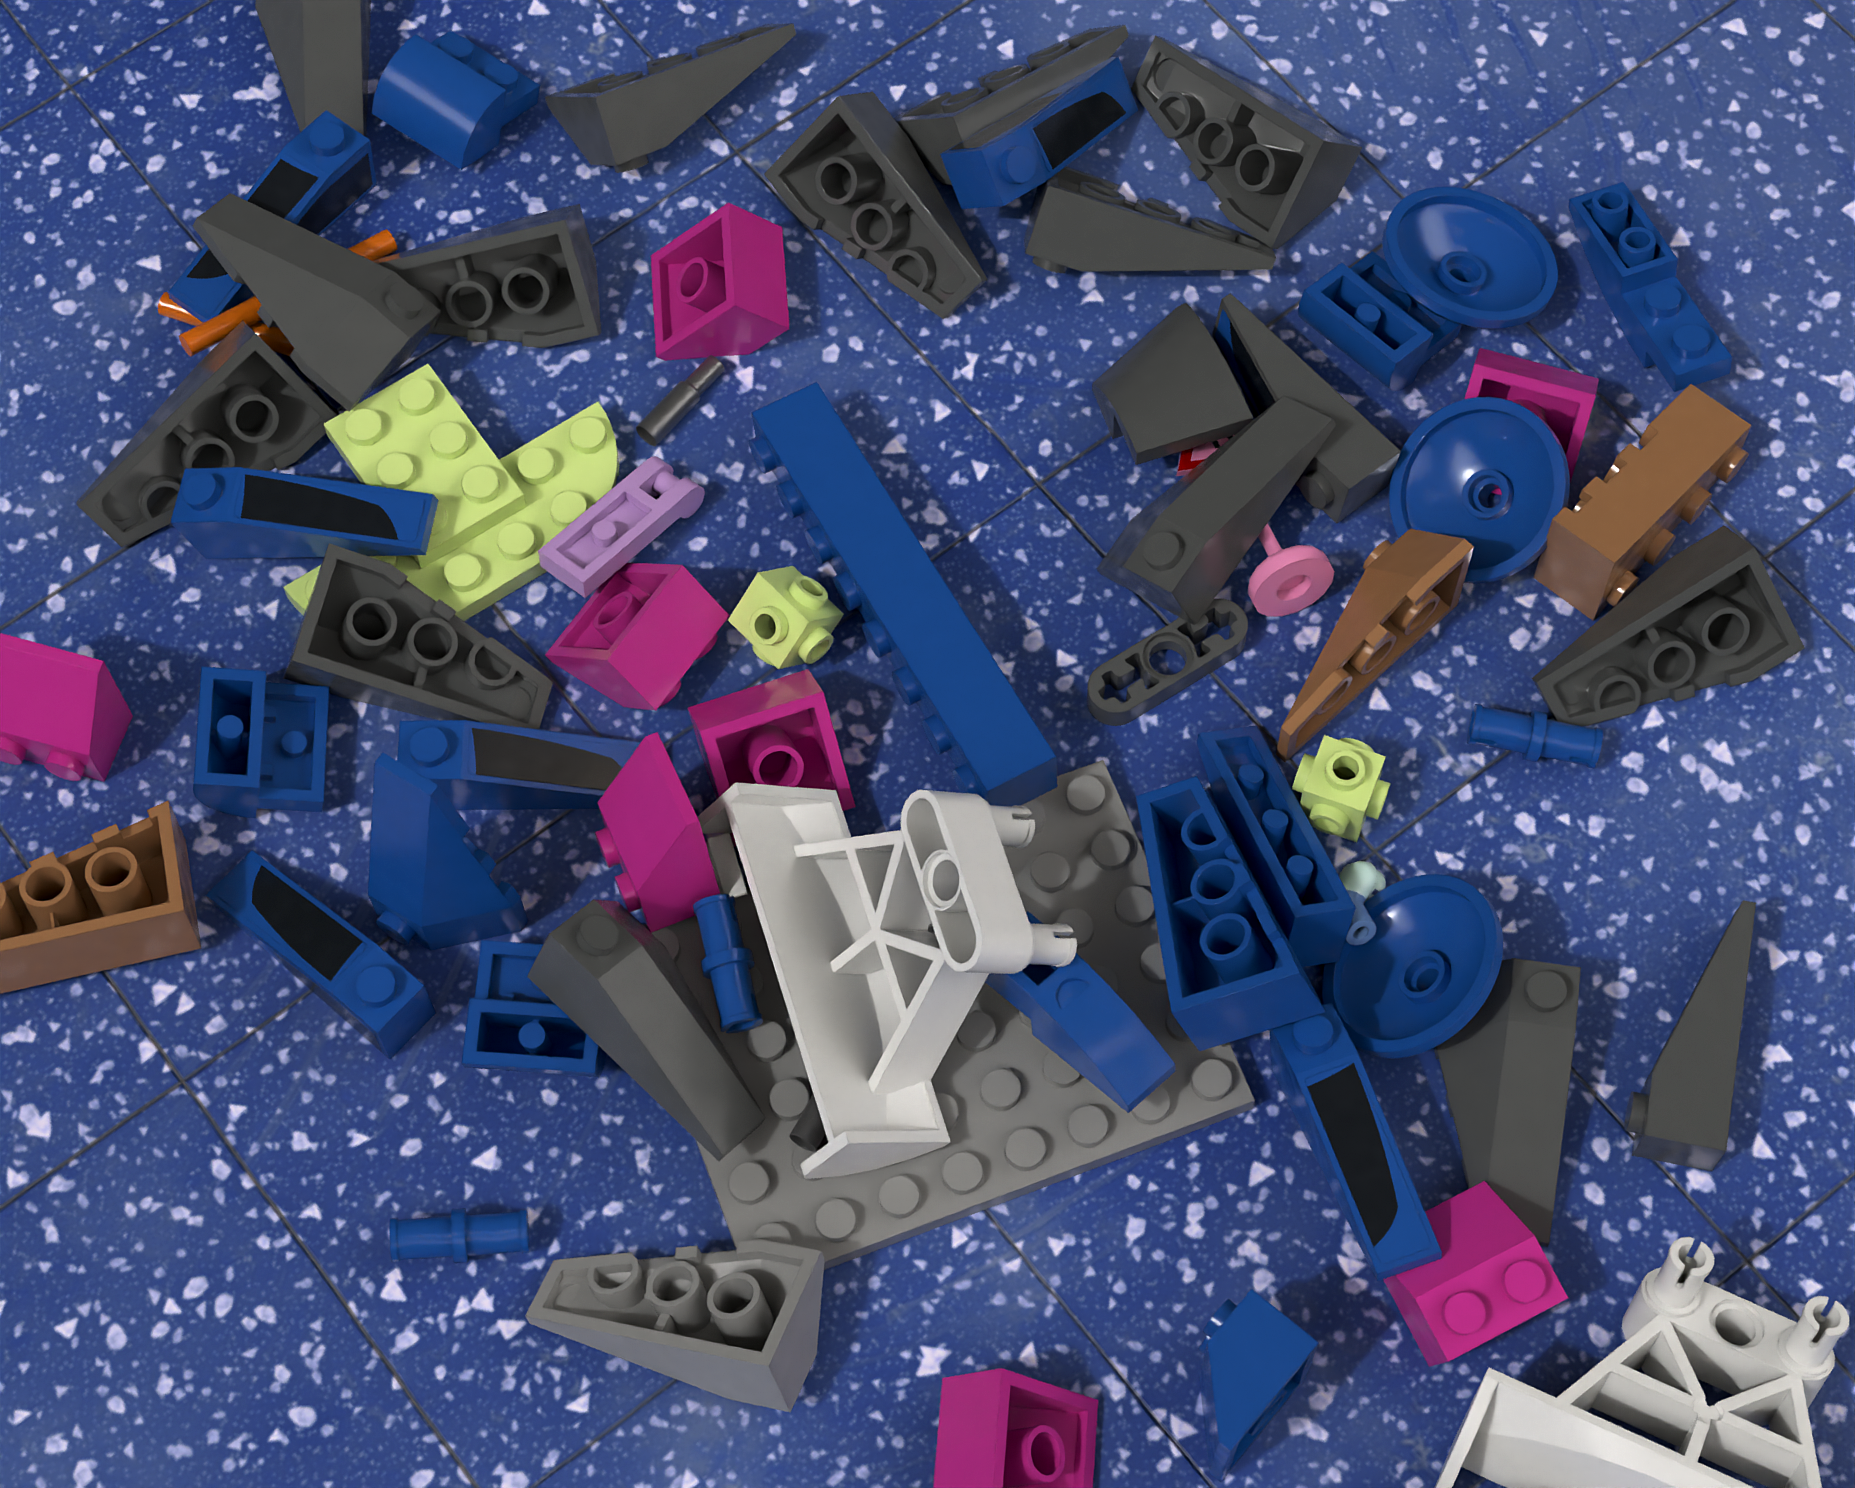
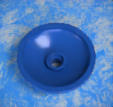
M1433 187L1414 192L1403 198L1394 207L1383 230L1382 246L1388 267L1402 288L1425 309L1456 324L1483 329L1508 328L1524 324L1538 316L1545 309L1557 286L1558 268L1555 255L1540 230L1510 205L1478 191L1459 187Z
M1475 397L1454 402L1441 408L1424 420L1414 430L1401 449L1397 464L1392 472L1389 491L1390 512L1395 531L1399 538L1409 529L1464 538L1474 546L1464 583L1480 584L1504 579L1527 567L1547 548L1546 537L1551 521L1568 505L1570 492L1568 462L1564 449L1553 430L1538 415L1522 405L1494 397ZM1500 488L1502 492L1500 502L1495 507L1489 508L1488 497L1490 493Z
M1425 874L1394 883L1367 900L1364 906L1376 925L1375 935L1368 942L1361 945H1352L1345 940L1339 961L1325 964L1322 979L1323 1004L1332 1002L1355 1048L1375 1057L1401 1058L1420 1054L1454 1036L1482 1007L1496 982L1503 955L1502 927L1499 917L1488 899L1474 886L1457 877L1442 874Z

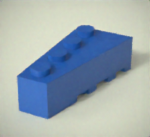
M1194 776L1136 796L1171 1013L1199 1051H1203L1325 1013L1326 1011L1224 817L1199 778Z

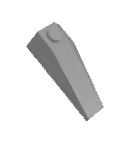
M756 1239L737 1241L736 1250L701 1253L698 1245L677 1247L675 1256L638 1260L631 1252L558 1259L553 1261L525 1316L529 1324L724 1398L791 1412L817 1355L825 1258L819 1250Z

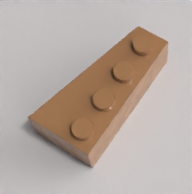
M1690 384L1647 426L1639 441V444L1643 447L1641 450L1629 443L1617 455L1604 480L1596 476L1582 489L1579 495L1581 499L1572 511L1564 507L1552 519L1546 537L1547 548L1540 555L1533 578L1593 621L1608 604L1615 607L1637 585L1639 578L1634 574L1646 561L1655 566L1665 556L1675 541L1676 535L1671 532L1678 524L1684 520L1691 525L1701 515L1713 496L1708 490L1716 481L1721 479L1723 482L1728 483L1741 469L1749 455L1742 447L1752 425Z
M169 801L146 810L149 815L148 818L121 830L118 829L117 824H114L91 834L94 842L56 858L54 852L32 860L29 862L31 867L26 872L0 883V994L201 949L186 839Z

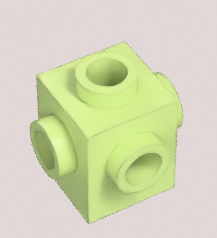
M794 566L758 572L728 621L752 644L754 653L761 660L775 666L777 669H783L804 663L812 664L823 657L833 644L834 637L831 633L844 613L828 599V593L820 583L802 575Z
M1324 735L1316 757L1306 753L1303 755L1292 786V790L1302 793L1300 806L1311 826L1324 833L1337 835L1357 843L1366 817L1378 820L1391 785V783L1380 780L1386 756L1375 753L1370 746L1352 738L1337 740Z

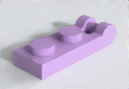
M657 456L650 457L538 550L540 566L586 598L680 517L685 519L692 516L703 502L704 488L687 477L677 478L673 475L672 466Z

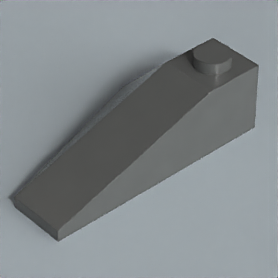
M256 0L255 8L300 132L327 110L366 137L371 0Z
M764 24L701 44L696 47L698 57L694 59L691 53H682L648 61L646 64L649 73L643 75L642 71H635L615 76L614 73L600 76L546 96L547 106L591 165L613 166L616 173L637 169L649 163L647 154L667 147L796 35L794 24Z
M1126 25L1092 28L1029 55L1027 61L1030 68H1028L1027 64H1021L999 72L992 71L978 78L981 87L972 88L951 96L950 92H944L896 116L894 119L909 137L925 168L942 185H952L940 156L942 152L1109 59L1128 38L1129 34Z
M1154 37L1131 87V90L1166 137L1174 139L1192 162L1189 168L1198 180L1205 181L1221 201L1218 207L1227 219L1272 249H1279L1337 200L1362 149L1361 146L1319 120L1163 37Z
M1064 167L1048 181L1037 186L1024 237L1025 254L1034 256L1032 262L1043 269L1056 273H1066L1068 267L1082 272L1272 270L1276 260L1273 249L1254 237L1204 218H1193L1191 225L1180 221L1181 214L1169 208L1167 203L1154 198L1137 200L1136 204L1125 200V196L1117 192L1118 184L1069 167Z
M580 204L521 217L373 261L394 271L441 311L425 334V337L429 334L467 337V341L487 343L488 340L520 342L522 346L545 348L598 336L601 333L596 259Z
M242 321L196 365L78 499L76 504L120 547H124L170 524L186 468L243 467L270 471L275 468L280 470L298 461L326 433L323 424L337 415Z
M1723 525L1665 562L1532 679L1555 721L1588 726L1632 714L1638 706L1671 698L1676 702L1695 697L1694 691L1722 683L1732 687L1750 682L1805 647L1756 548Z
M329 543L283 677L284 679L302 685L329 686L330 694L436 720H468L531 729L540 728L553 684L550 678L493 637L486 638L458 618L455 615L457 611L440 599L436 602L407 581L408 576L390 563Z
M1512 958L1502 960L1496 982L1488 998L1475 1016L1454 1036L1434 1047L1436 1059H1439L1447 1090L1445 1097L1450 1118L1453 1117L1463 1156L1461 1163L1468 1189L1485 1181L1535 1235L1540 1246L1548 1247L1576 1033L1581 967Z

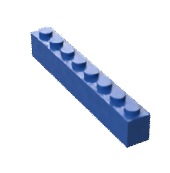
M815 382L751 412L755 438L749 440V446L757 465L764 474L773 471L780 483L776 488L786 512L792 519L800 515L808 528L805 530V537L815 559L819 564L829 561L837 574L833 577V581L843 604L849 611L858 608L866 622L862 624V628L872 651L878 658L887 655L896 669L892 671V678L903 701L908 706L917 703L926 719L922 720V726L932 748L938 755L947 752L955 764L956 768L952 770L960 793L978 794L989 805L1012 807L1014 805L1021 806L1057 788L1056 755L819 384Z

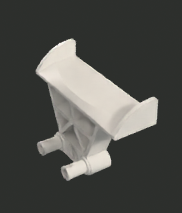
M736 782L698 816L702 832L705 834L733 833L829 1142L800 1164L804 1178L844 1176L875 1170L913 1159L949 1144L951 1141L931 1083V1078L989 973L1015 974L1026 968L1028 964L1064 967L1069 965L1074 959L1077 950L1076 938H1055L1056 935H1071L1074 931L1069 925L1063 923L1032 924L1029 922L1003 846L1022 849L1032 841L1035 833V820L1014 819L1015 817L1028 818L1032 812L1027 807L989 805L978 794L917 790L904 803L901 812V830L851 837L836 790ZM932 923L935 933L928 932L929 924Z
M1681 1237L1675 1240L1669 1248L1668 1256L1662 1267L1647 1273L1634 1295L1622 1320V1330L1626 1341L1557 1398L1488 1367L1454 1438L1435 1488H1452L1461 1467L1506 1488H1754L1699 1463V1456L1769 1488H1822L1808 1408L1834 1368L1835 1355L1833 1347L1849 1326L1847 1310L1841 1303L1835 1301L1828 1315L1822 1316L1820 1314L1827 1305L1829 1297L1817 1296L1808 1300L1798 1322L1790 1320L1705 1282V1277L1708 1276L1714 1267L1712 1251L1701 1241L1692 1258L1688 1257L1687 1254L1695 1238ZM1642 1367L1644 1374L1636 1370ZM1698 1379L1734 1396L1718 1401L1715 1405L1708 1406ZM1592 1407L1679 1447L1678 1452L1672 1451L1586 1411ZM1769 1424V1430L1761 1427Z

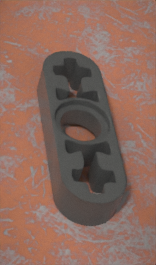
M1214 599L1196 625L1179 617L1101 664L1092 672L1088 680L1087 706L1090 713L1103 724L1110 726L1125 725L1230 662L1242 652L1245 646L1248 630V620L1245 612L1232 601ZM1213 622L1218 628L1227 625L1231 626L1229 639L1224 640L1219 634H1214L1205 639L1208 623ZM1202 641L1200 657H1198L1194 645ZM1169 649L1176 651L1183 657L1185 666L1176 674L1164 675L1152 668L1149 659L1155 652ZM1134 667H1137L1141 679L1133 683ZM1110 684L1115 690H1121L1130 685L1127 688L1126 702L1120 703L1115 697L1104 700L1105 686Z

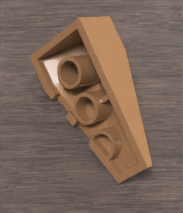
M1409 529L1393 544L1389 540H1385L1370 553L1363 565L1365 572L1281 727L1276 752L1279 758L1284 762L1289 760L1458 605L1473 553V545L1464 538Z

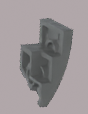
M1187 303L1175 308L1092 383V391L1112 439L1124 436L1135 465L1236 435L1253 421V416L1217 344L1205 325Z

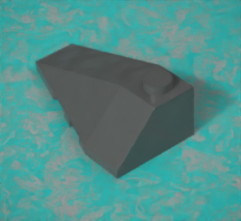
M873 91L838 96L764 173L800 221L813 230L821 229L843 244L842 250L855 259L863 258L887 275L890 283L942 319L949 318L988 280L909 137Z
M231 193L197 217L192 225L231 279L235 282L246 284L261 303L257 313L267 327L278 326L292 344L294 349L290 357L300 371L348 411H351L412 356L441 312L421 295L415 287L409 285L394 271Z
M1285 395L1282 396L1132 518L1096 568L1097 571L1106 578L1196 625L1335 428L1336 423L1332 418Z
M593 899L549 933L527 977L718 1161L722 1160L765 1120L763 1112L668 950L618 901Z

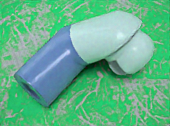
M1357 861L1346 865L1339 874L1344 887L1356 907L1346 937V941L1352 945L1364 944L1375 935L1376 925L1365 908L1364 903L1374 896L1371 894L1374 889L1380 892L1386 886L1384 875L1376 870L1372 863Z

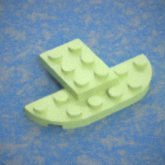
M429 364L422 366L358 403L351 411L346 410L323 424L327 436L361 484L434 494L439 500L426 555L369 557L390 563L408 576L407 581L436 602L440 599L457 611L455 615L463 621H466L546 573L547 571L540 566L538 550L615 487L617 476H619V458L614 432L607 414L599 402L594 403L510 454L498 459ZM321 565L283 587L289 601L302 615L305 613Z

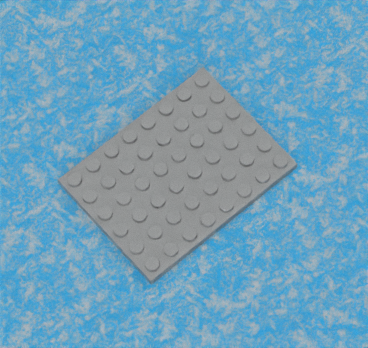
M1103 760L1057 776V788L1021 805L1027 807L1032 814L1028 818L1015 817L1014 819L1035 820V833L1032 841L1022 849L1003 846L1025 912L1029 911L1043 924L1063 923L1073 929L1074 932L1071 935L1058 937L1076 938V953L1129 1006L1175 1063L1176 1071L1129 1113L1032 1035L1031 1020L984 982L931 1078L951 1142L944 1147L913 1159L875 1170L844 1176L806 1179L800 1164L829 1142L825 1133L816 1151L812 1152L798 1146L789 1138L790 1133L811 1099L813 1091L750 887H746L747 895L735 898V909L744 948L752 950L755 962L754 967L750 970L763 1023L754 1029L730 1034L726 1033V1031L721 1032V1021L711 979L703 977L701 960L706 956L696 915L652 932L668 950L765 1116L763 1123L720 1161L712 1156L696 1140L736 1249L737 1241L762 1239L819 1250L825 1258L824 1270L1253 1109L1255 1099L1230 1043L1199 1051L1171 1013L1146 855ZM932 923L929 924L928 932L935 933Z

